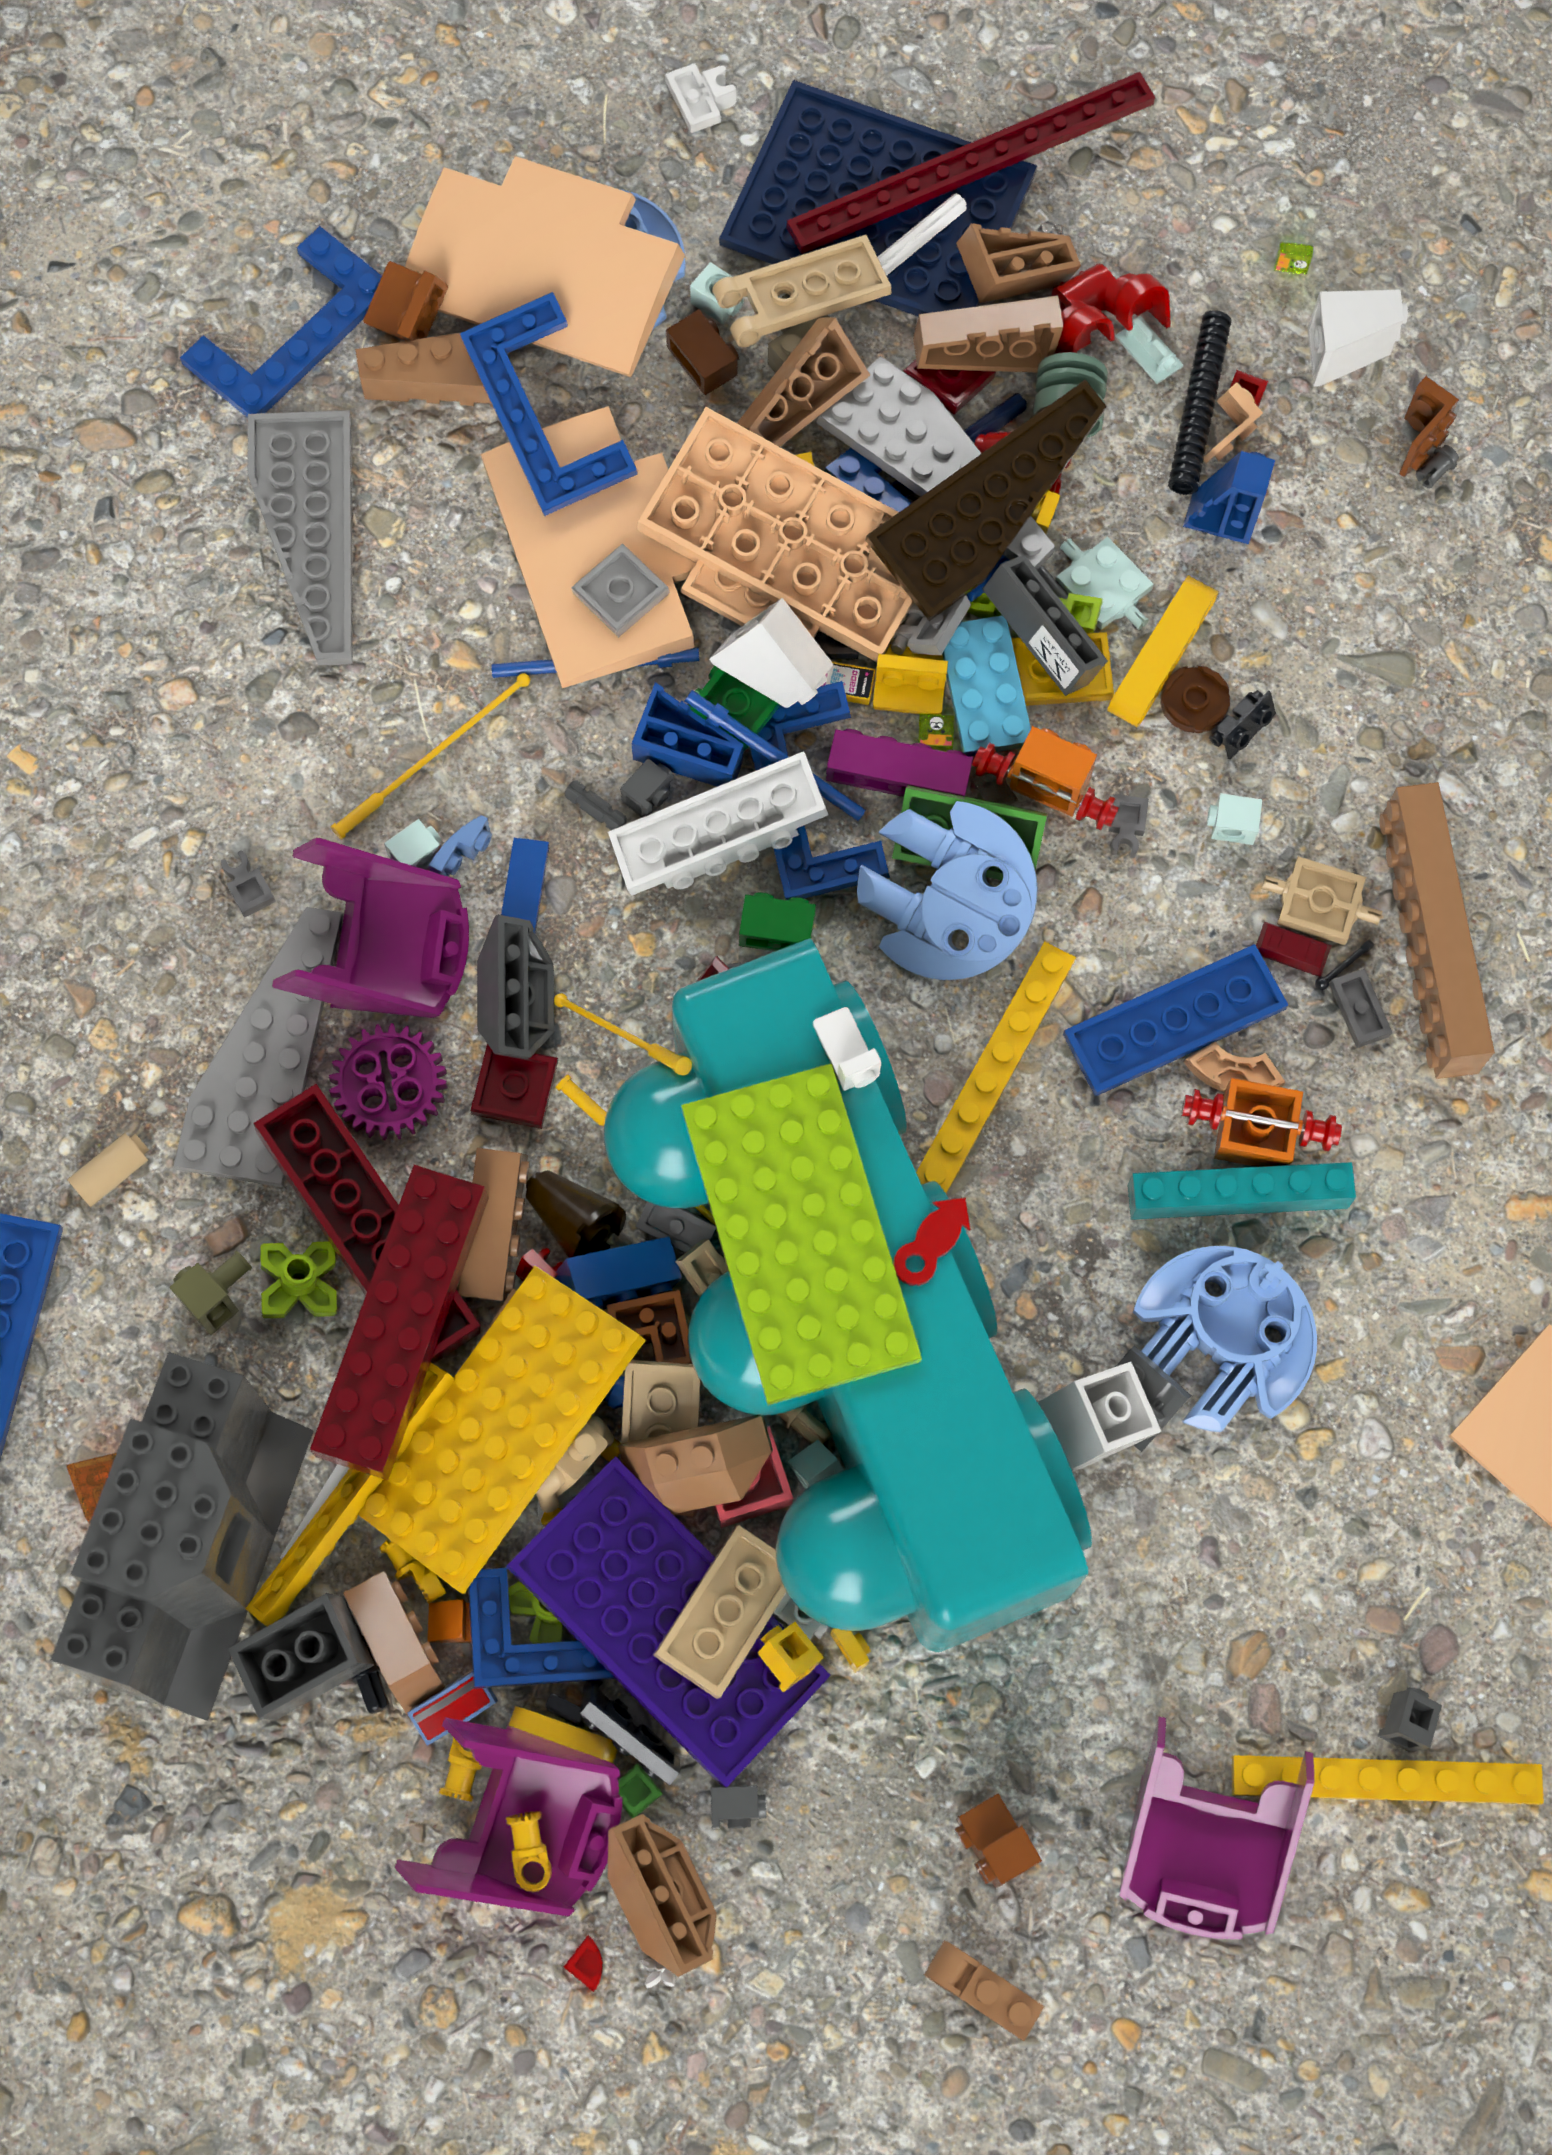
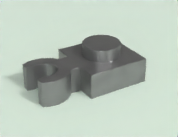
M1114 794L1113 797L1116 798L1114 805L1119 807V811L1108 832H1116L1118 834L1113 839L1111 854L1116 856L1119 845L1127 844L1131 848L1130 858H1135L1139 849V841L1135 835L1144 836L1149 799Z
M241 850L238 852L241 864L238 867H230L225 859L221 860V866L229 878L235 879L226 885L245 918L275 903L276 900L259 868L249 872L250 862L247 855Z

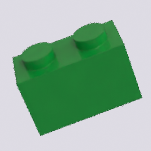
M763 892L754 893L753 895L745 894L739 930V946L778 951L806 939H812L816 904H810L808 900L797 897L790 898L789 900L775 899L773 895Z

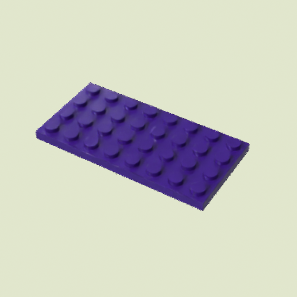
M615 1456L506 1567L722 1787L727 1788L831 1675L819 1663L807 1676L784 1693L778 1687L781 1684L757 1653L765 1645L761 1639L770 1630L778 1625L782 1630L785 1629L773 1616L770 1617L719 1699H716L653 1656L715 1557Z

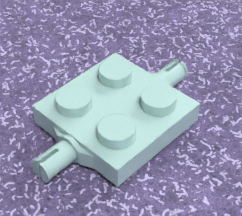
M1108 536L1095 547L1085 552L1071 538L1063 542L1060 549L1073 562L1056 577V581L1068 594L1073 593L1103 599L1097 621L1098 628L1102 630L1113 620L1126 616L1137 630L1142 629V626L1144 627L1149 619L1136 608V605L1141 598L1152 590L1153 583Z

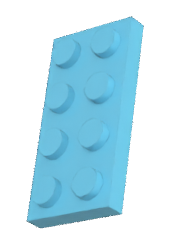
M1003 615L960 622L943 651L942 657L944 661H948L946 676L962 751L968 757L975 756L980 746L986 748L989 743L995 744V752L1022 748L1031 727L1008 622Z

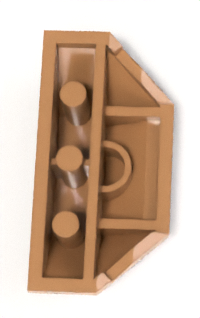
M753 1415L618 1445L623 1465L672 1514L742 1500L773 1450L764 1415Z
M643 1814L608 1830V1880L641 1950L678 1977L711 1961L713 1958L712 1944L715 1936L717 1912L683 1842L664 1828L650 1822V1819Z

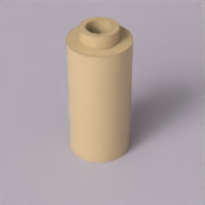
M123 1133L69 1177L67 1181L91 1208L148 1161L144 1154L149 1149L136 1134L129 1138L126 1133Z

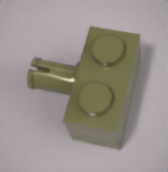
M236 1250L213 1273L210 1271L206 1272L198 1262L193 1267L187 1266L174 1277V1283L169 1288L193 1317L212 1335L239 1312L227 1295L229 1293L227 1289L246 1272L251 1270L252 1266Z

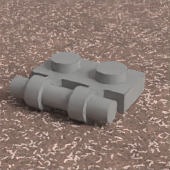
M967 596L962 597L930 621L914 603L907 614L908 619L905 624L900 625L894 636L895 640L891 645V650L895 654L902 655L905 649L909 647L914 654L942 655L971 605Z

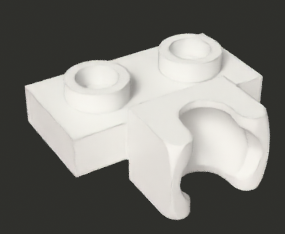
M694 63L665 74V82L690 133L721 123L719 111L733 107L736 104V87L734 85L726 86L725 66L721 65L703 71V76H701Z

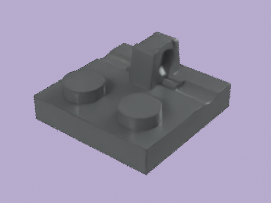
M1134 1345L1115 1367L1132 1362L1162 1430L1191 1395ZM1158 1434L1134 1444V1446L1142 1452Z

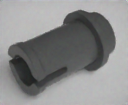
M1448 445L1436 448L1434 456L1416 472L1418 481L1420 482L1428 473H1431V476L1422 485L1426 488H1432L1448 470L1456 468L1457 461L1459 460L1457 452Z

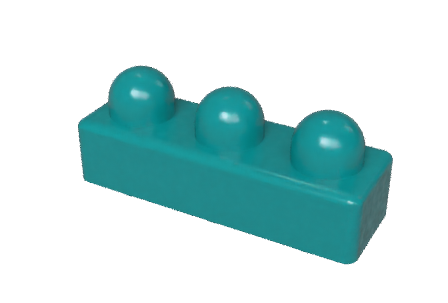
M811 938L680 988L672 1000L675 1053L680 1056H686L692 1061L691 1071L682 1076L659 1061L641 1068L632 1074L617 1090L605 1117L604 1145L606 1154L614 1173L627 1189L641 1199L661 1207L685 1209L709 1203L681 1105L831 1064L813 1027V1021L847 1007L868 1050L875 1048L881 1060L880 1075L876 1080L864 1087L855 1088L854 1086L844 1091L836 1073L835 1076L893 1265L897 1251L903 1245L915 1241L917 1230L922 1221L930 1213L938 1209L932 1202L950 1200L936 1181H930L921 1185L900 1137L907 1130L905 1109L895 1074L875 1024L861 997L851 983L845 980L833 985L821 955ZM963 1226L955 1246L947 1254L937 1259V1269L931 1280L920 1286H910L898 1278L922 1357L921 1362L771 1405H767L729 1271L714 1280L702 1293L691 1316L688 1331V1348L693 1367L699 1379L719 1401L733 1409L748 1414H781L817 1400L846 1469L826 1477L805 1489L787 1510L778 1531L776 1540L778 1572L787 1593L804 1613L821 1624L848 1631L874 1629L908 1616L920 1643L932 1652H943L1067 1600L1072 1596L1089 1574L1088 1565L1083 1550L1090 1548L1092 1545V1534L1087 1512L1069 1462L1045 1413L1027 1389L1024 1388L1016 1392L1012 1391L989 1339L997 1335V1320L992 1298L975 1250ZM913 1255L906 1260V1267L909 1271L917 1273L924 1269L925 1263L921 1257Z

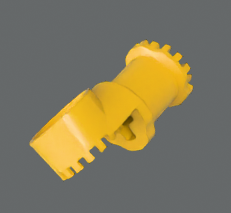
M386 1540L379 1546L381 1553L387 1554L397 1571L395 1578L401 1581L413 1576L419 1589L423 1591L422 1594L425 1596L424 1598L428 1604L447 1593L435 1573L392 1540Z
M453 1738L447 1760L450 1763L445 1786L439 1789L438 1794L452 1797L454 1793V1798H457L459 1795L458 1799L472 1802L474 1796L470 1793L476 1771L481 1770L482 1765L474 1759L472 1752L464 1750L461 1744Z
M540 1811L525 1812L524 1817L522 1813H519V1817L518 1814L506 1817V1822L508 1825H511L514 1849L511 1851L516 1882L525 1891L535 1892L542 1890L552 1876V1866L548 1860L546 1845L541 1843L538 1820L541 1818ZM535 1861L543 1866L544 1878L541 1882L530 1883L524 1878L523 1867L526 1863Z

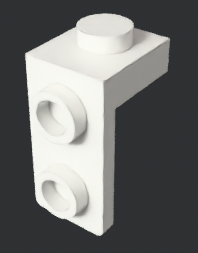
M841 1008L813 1021V1027L844 1091L854 1086L855 1088L864 1087L876 1080L880 1075L881 1060L875 1048L868 1050L849 1008Z

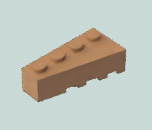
M1058 296L919 314L913 336L917 369L1037 373L1039 363L1044 358L1055 354L1063 329Z
M836 318L817 319L737 424L780 447L870 376V373Z
M460 333L355 349L360 381L366 400L409 402L410 399H421L431 404H440V401L460 402V405L474 406V403H487L493 407L463 344Z
M477 1148L472 1183L485 1186L489 1199L460 1277V1296L505 1301L507 1294H510L515 1287L516 1272H511L512 1259L513 1257H518L520 1248V1235H516L518 1220L523 1219L525 1198H522L524 1184H527L530 1167V1162H527L528 1155L484 1148Z

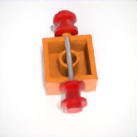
M1032 726L1016 760V754L1010 752L1005 757L995 753V744L989 743L986 748L980 746L972 763V766L977 767L975 775L981 777L988 772L996 776V784L1002 786L1008 777L1011 779L1009 789L1071 817H1073L1076 809L1079 808L1075 819L1081 821L1087 816L1096 820V829L1100 831L1104 825L1112 826L1119 811V807L1114 805L1116 798L1110 796L1106 801L1095 797V789L1089 787L1085 796H1083L1090 783L1097 754L1093 753L1086 745L1077 742L1072 744L1061 739L1057 733L1050 729H1039Z
M1235 1078L1230 1079L1224 1095L1217 1093L1213 1100L1202 1098L1200 1090L1194 1089L1192 1096L1185 1095L1181 1116L1187 1117V1125L1193 1126L1198 1119L1209 1121L1210 1128L1213 1130H1217L1219 1125L1214 1159L1255 1167L1291 1165L1297 1135L1299 1136V1146L1306 1147L1310 1141L1321 1143L1323 1151L1329 1152L1332 1145L1338 1146L1342 1132V1124L1336 1123L1335 1115H1329L1325 1121L1314 1119L1313 1112L1306 1110L1303 1120H1299L1303 1091Z

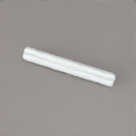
M953 194L877 257L886 276L966 210L967 203L959 194Z

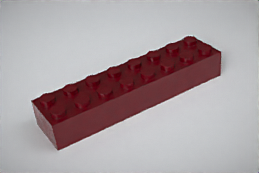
M314 1084L253 1124L256 1134L366 1296L399 1204L317 1084ZM457 1290L455 1291L430 1361L433 1364L481 1333L479 1322Z
M413 1165L310 1447V1451L317 1458L385 1480L389 1479L489 1199L485 1186Z

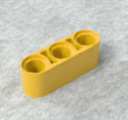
M518 1706L514 1707L508 1724L511 1727L611 1763L614 1762L618 1751L611 1739Z

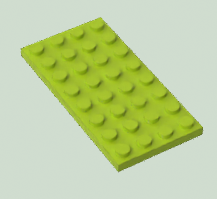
M832 1063L681 1105L767 1405L921 1362L920 1350Z

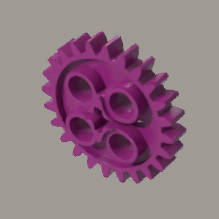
M394 1023L390 1024L388 1033H383L381 1027L377 1024L375 1026V1035L372 1036L365 1029H362L363 1040L359 1042L353 1037L348 1038L352 1046L351 1050L339 1048V1053L344 1060L332 1061L333 1068L339 1072L329 1075L330 1082L337 1085L329 1089L331 1097L339 1098L333 1103L336 1111L345 1110L341 1115L345 1123L354 1119L352 1125L354 1131L358 1132L366 1126L368 1138H371L376 1130L380 1131L382 1140L385 1141L389 1131H394L398 1140L401 1139L402 1129L407 1128L412 1135L416 1134L414 1127L416 1122L427 1127L428 1123L425 1115L427 1113L434 1116L438 1115L437 1108L433 1103L445 1102L444 1095L438 1092V1090L448 1089L447 1081L440 1079V1077L447 1074L446 1067L438 1065L443 1061L441 1053L431 1054L435 1049L432 1041L422 1045L424 1040L422 1032H418L411 1038L409 1026H405L399 1034ZM382 1052L387 1053L388 1068L392 1076L391 1084L397 1106L395 1111L390 1110L389 1097L384 1085L385 1076L380 1059ZM402 1055L412 1057L411 1063L405 1067L394 1065L395 1060ZM372 1062L376 1064L375 1070L370 1074L358 1072L364 1063ZM415 1089L419 1092L412 1101L400 1099L405 1090ZM379 1096L383 1099L382 1103L374 1109L365 1107V1103L370 1097Z

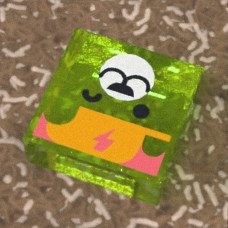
M1280 242L1275 258L1274 271L1307 275L1313 256V246Z
M919 714L918 743L927 744L934 750L944 752L953 750L954 715Z

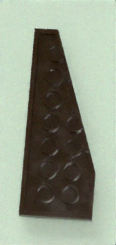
M1086 380L866 536V542L928 621L935 618L986 580L1104 413L1107 406Z

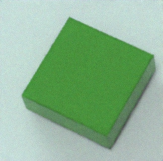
M638 1763L618 1780L622 1807L632 1819L639 1816L663 1795Z

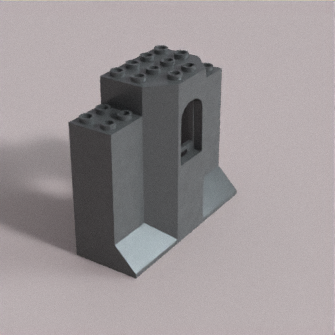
M168 1352L142 1422L132 1418L129 1420L70 1575L78 1579L80 1584L51 1661L100 1686L208 1721L231 1659L228 1648L234 1646L239 1638L248 1613L245 1608L255 1594L314 1431L272 1412L244 1375Z

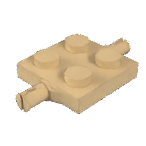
M1299 856L1287 881L1266 875L1261 888L1262 890L1282 895V908L1277 921L1278 925L1342 945H1346L1351 928L1357 919L1378 925L1382 915V910L1362 905V890L1366 877Z

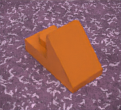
M464 1599L429 1603L427 1642L471 1643L469 1603H466Z

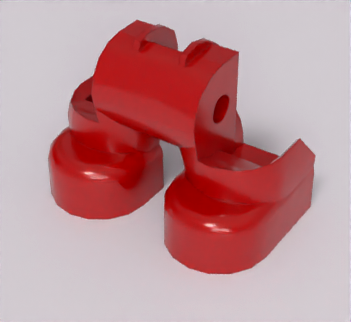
M1097 263L1085 271H1080L1077 276L1070 280L1061 282L1058 287L1051 291V297L1058 296L1063 322V329L1055 354L1077 353V351L1091 344L1090 333L1096 329L1110 342L1114 341L1115 331L1113 322L1102 310H1107L1115 315L1117 321L1128 331L1133 330V314L1139 316L1147 310L1166 329L1171 327L1168 289L1149 273L1137 275L1128 273L1116 279L1107 267Z

